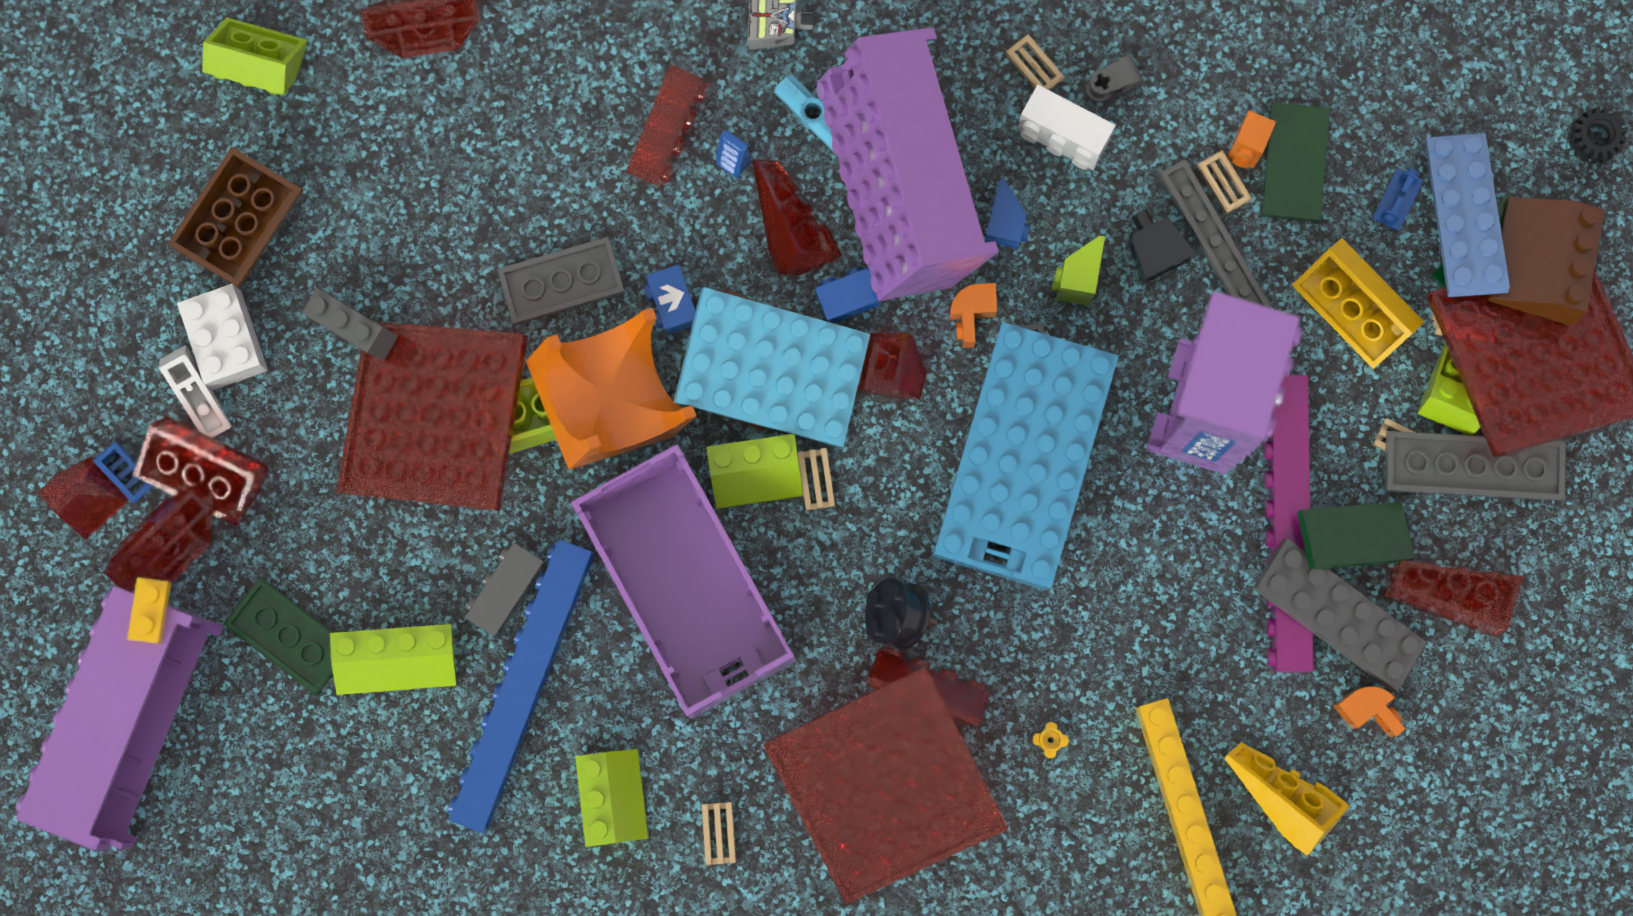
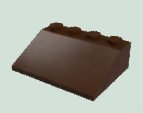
M231 147L167 244L184 257L240 288L304 190Z
M1509 197L1506 202L1501 234L1510 289L1508 293L1489 294L1488 301L1573 326L1588 310L1605 209L1579 201Z

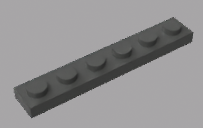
M1186 159L1160 172V179L1228 296L1272 309Z

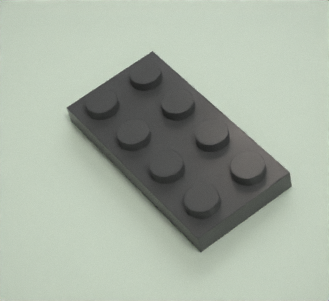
M609 236L497 269L514 326L625 294Z

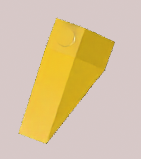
M1242 742L1225 757L1227 763L1282 836L1307 856L1321 843L1350 807V805L1326 786L1318 782L1312 785L1300 779L1301 773L1293 769L1287 772L1277 767L1274 759Z

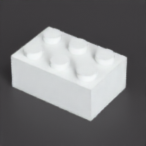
M1037 85L1020 116L1017 131L1021 133L1020 135L1025 140L1032 143L1038 141L1047 146L1046 149L1056 156L1064 155L1072 159V163L1075 166L1087 170V168L1094 170L1110 141L1116 125Z
M229 284L177 303L205 386L216 390L268 371L241 290L235 285Z

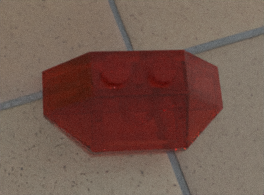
M382 0L360 9L366 38L400 58L458 50L480 21L477 0Z
M191 488L164 500L121 541L103 573L118 587L132 592L136 589L137 578L172 582L210 546L212 508Z

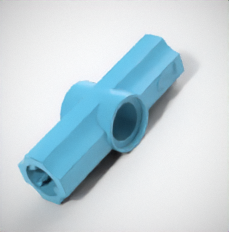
M792 74L785 77L774 90V93L800 118L803 126L810 129L834 153L832 148L833 138L830 127L825 123V110L822 100L815 98ZM815 108L820 111L821 115L816 119H810L805 113L807 110Z

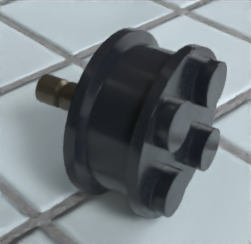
M888 578L878 583L866 596V632L877 643H892L896 647L910 648L922 638L927 626L935 627L937 624V617L930 615L929 597L924 588L918 584H904L900 580Z

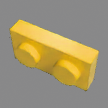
M137 578L128 640L162 643L171 582Z

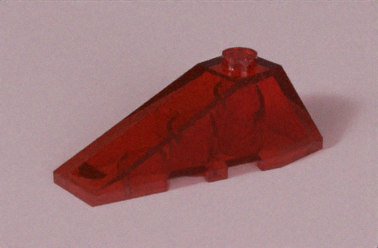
M755 159L752 163L768 250L779 274L802 275L839 259L842 255L830 230L825 224L822 226L818 224L812 216L815 210L809 203L804 204L795 193L797 186L777 160Z

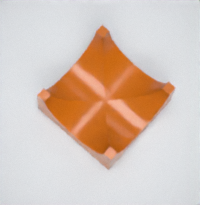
M653 308L642 310L627 322L589 338L572 342H560L558 335L547 337L526 360L568 470L670 439L696 417L692 405L684 408L673 403L674 401L669 397L658 377L651 349V332L653 324L657 319Z

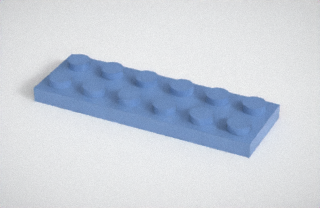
M1486 133L1427 137L1425 146L1448 297L1508 293L1510 284Z

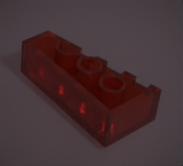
M672 64L670 65L626 169L627 173L660 187L663 186L664 182L668 183L674 171L672 165L676 156L679 157L683 151L686 135L694 125L697 112L712 82Z
M1402 560L1392 568L1383 595L1490 636L1498 637L1508 630L1524 576L1514 574L1512 576L1502 575L1498 572L1470 571L1459 567L1446 568L1440 565Z

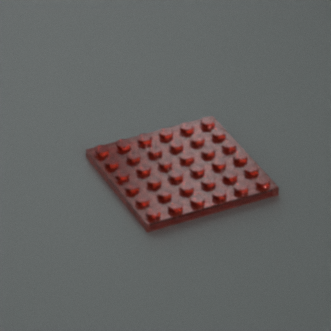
M1595 269L1587 313L1573 326L1488 301L1489 294L1448 297L1447 289L1443 288L1431 291L1427 295L1429 304L1493 457L1633 420V354Z
M378 322L399 336L385 360H381L363 350L360 352L336 492L344 495L500 511L528 336L521 333Z
M926 665L774 737L763 744L846 904L1009 828Z

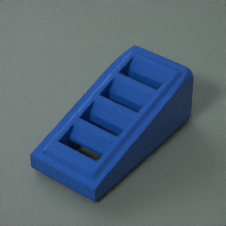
M724 130L720 136L716 164L738 178L751 162L748 144L729 131Z
M118 441L113 442L93 460L133 504L156 485ZM118 452L121 457L109 467L106 462ZM126 461L129 466L119 475H116L113 471ZM134 469L137 474L124 484L121 480ZM142 478L145 483L132 493L129 489Z

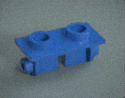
M1400 168L1396 169L1372 219L1396 231L1400 230L1424 181L1417 177L1419 174L1417 170L1408 168L1406 172Z

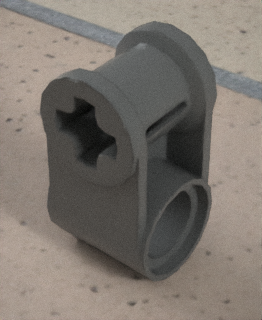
M1127 55L1093 72L1086 85V94L1093 102H1104L1121 93L1135 89L1144 82V79L1132 56Z

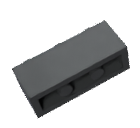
M316 288L302 312L356 347L381 360H385L399 336L335 296Z
M513 543L511 547L506 546L498 557L500 564L495 572L490 571L481 584L484 587L478 597L474 595L465 608V611L468 613L464 618L498 639L547 565L544 561L516 543Z

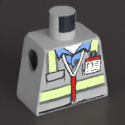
M750 0L748 23L749 49L794 44L795 29L812 30L813 12H796V0Z

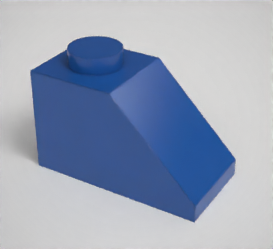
M999 180L984 241H996L998 245L1018 249L1020 241L1026 242L1030 225L1025 224L1027 214L1005 180Z

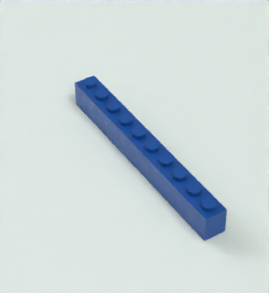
M558 540L557 545H551L546 561L550 562L546 573L541 572L536 582L535 588L539 591L535 601L530 600L524 616L528 617L524 628L520 627L514 639V644L517 645L514 655H509L503 667V672L506 673L502 684L498 683L493 692L492 700L495 701L491 712L487 711L482 720L481 728L484 729L480 740H475L471 748L470 756L473 757L470 767H465L460 776L459 785H462L458 797L453 796L447 811L451 814L449 821L480 833H487L595 556L593 552L562 540Z

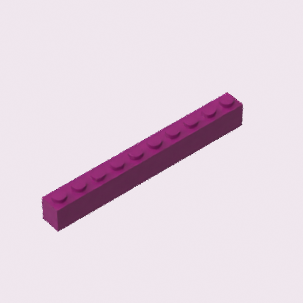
M1288 375V377H1284L1280 385L1281 388L1285 389L1279 407H1275L1271 418L1276 419L1271 436L1268 437V441L1264 442V459H1269V471L1264 473V486L1269 488V500H1265L1264 511L1265 517L1270 519V529L1265 531V545L1270 547V559L1283 539H1289L1305 551L1297 512L1302 509H1310L1308 375ZM1266 559L1265 567H1266V565L1268 564V562H1269L1270 559ZM1266 599V605L1271 606V618H1267L1266 632L1267 636H1271L1272 648L1267 649V665L1272 666V673L1313 672V633Z

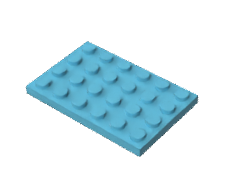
M703 287L701 288L673 403L687 407L692 405L693 408L794 434L795 436L825 444L843 447L870 334Z

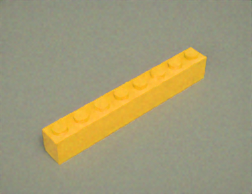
M1166 698L1136 707L1138 720L1200 916H1237L1169 700Z

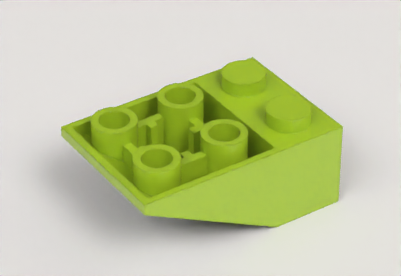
M1447 337L1425 389L1417 414L1469 436H1474L1486 420L1507 351L1481 341Z

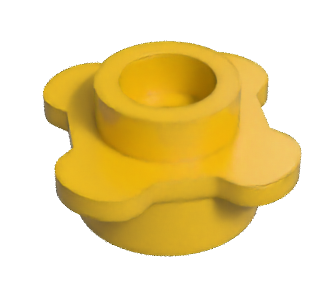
M1049 722L1041 733L1033 736V743L1044 750V755L1047 758H1054L1056 752L1061 747L1068 745L1069 739L1057 729L1056 723ZM1049 737L1054 739L1053 743L1048 742Z

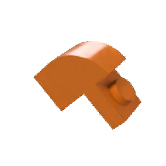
M996 283L970 285L962 289L955 296L951 305L949 320L961 319V322H956L957 340H962V348L975 346L974 319L996 318Z
M1364 687L1353 690L1333 705L1351 729L1359 728L1373 717L1389 737H1397L1405 730L1401 724L1403 719L1394 708L1390 707L1388 709L1386 706L1395 697L1382 688Z

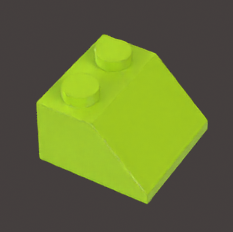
M1098 236L1067 257L1062 267L1056 268L1051 289L1057 291L1055 300L1090 306L1096 292L1105 241L1104 236Z

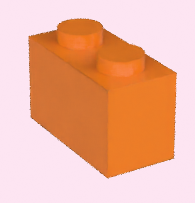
M1248 111L1237 131L1227 158L1231 159L1232 163L1238 167L1254 168L1265 150L1276 121Z

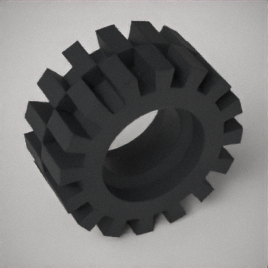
M1595 107L1592 111L1589 109L1572 124L1570 128L1572 131L1568 135V139H1572V142L1569 145L1570 148L1576 147L1577 150L1574 152L1576 156L1579 154L1583 155L1581 160L1586 162L1591 159V164H1596L1599 161L1603 163L1622 150L1623 144L1627 141V137L1624 135L1628 130L1627 127L1622 128V125L1625 123L1623 118L1619 121L1616 119L1619 115L1616 111L1610 114V108L1605 107L1600 111V107ZM1591 126H1601L1606 130L1608 141L1605 145H1595L1589 140L1588 129Z

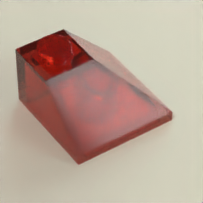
M869 333V342L857 390L897 399L920 400L926 369L913 335L909 333Z
M89 457L59 472L37 492L49 507L84 539L90 537L130 501L93 462V457Z

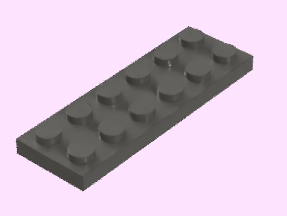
M1388 431L1386 432L1384 491L1563 501L1565 500L1566 441Z
M1283 539L1252 588L1392 692L1400 689L1427 643L1329 569L1310 570L1306 552L1289 539Z

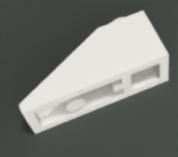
M186 345L160 359V371L205 441L231 428V424L213 390L204 385L197 362Z

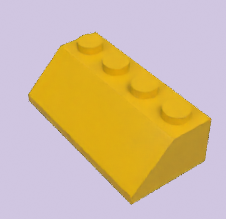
M1343 238L1330 247L1292 284L1306 301L1373 369L1424 323L1411 307Z

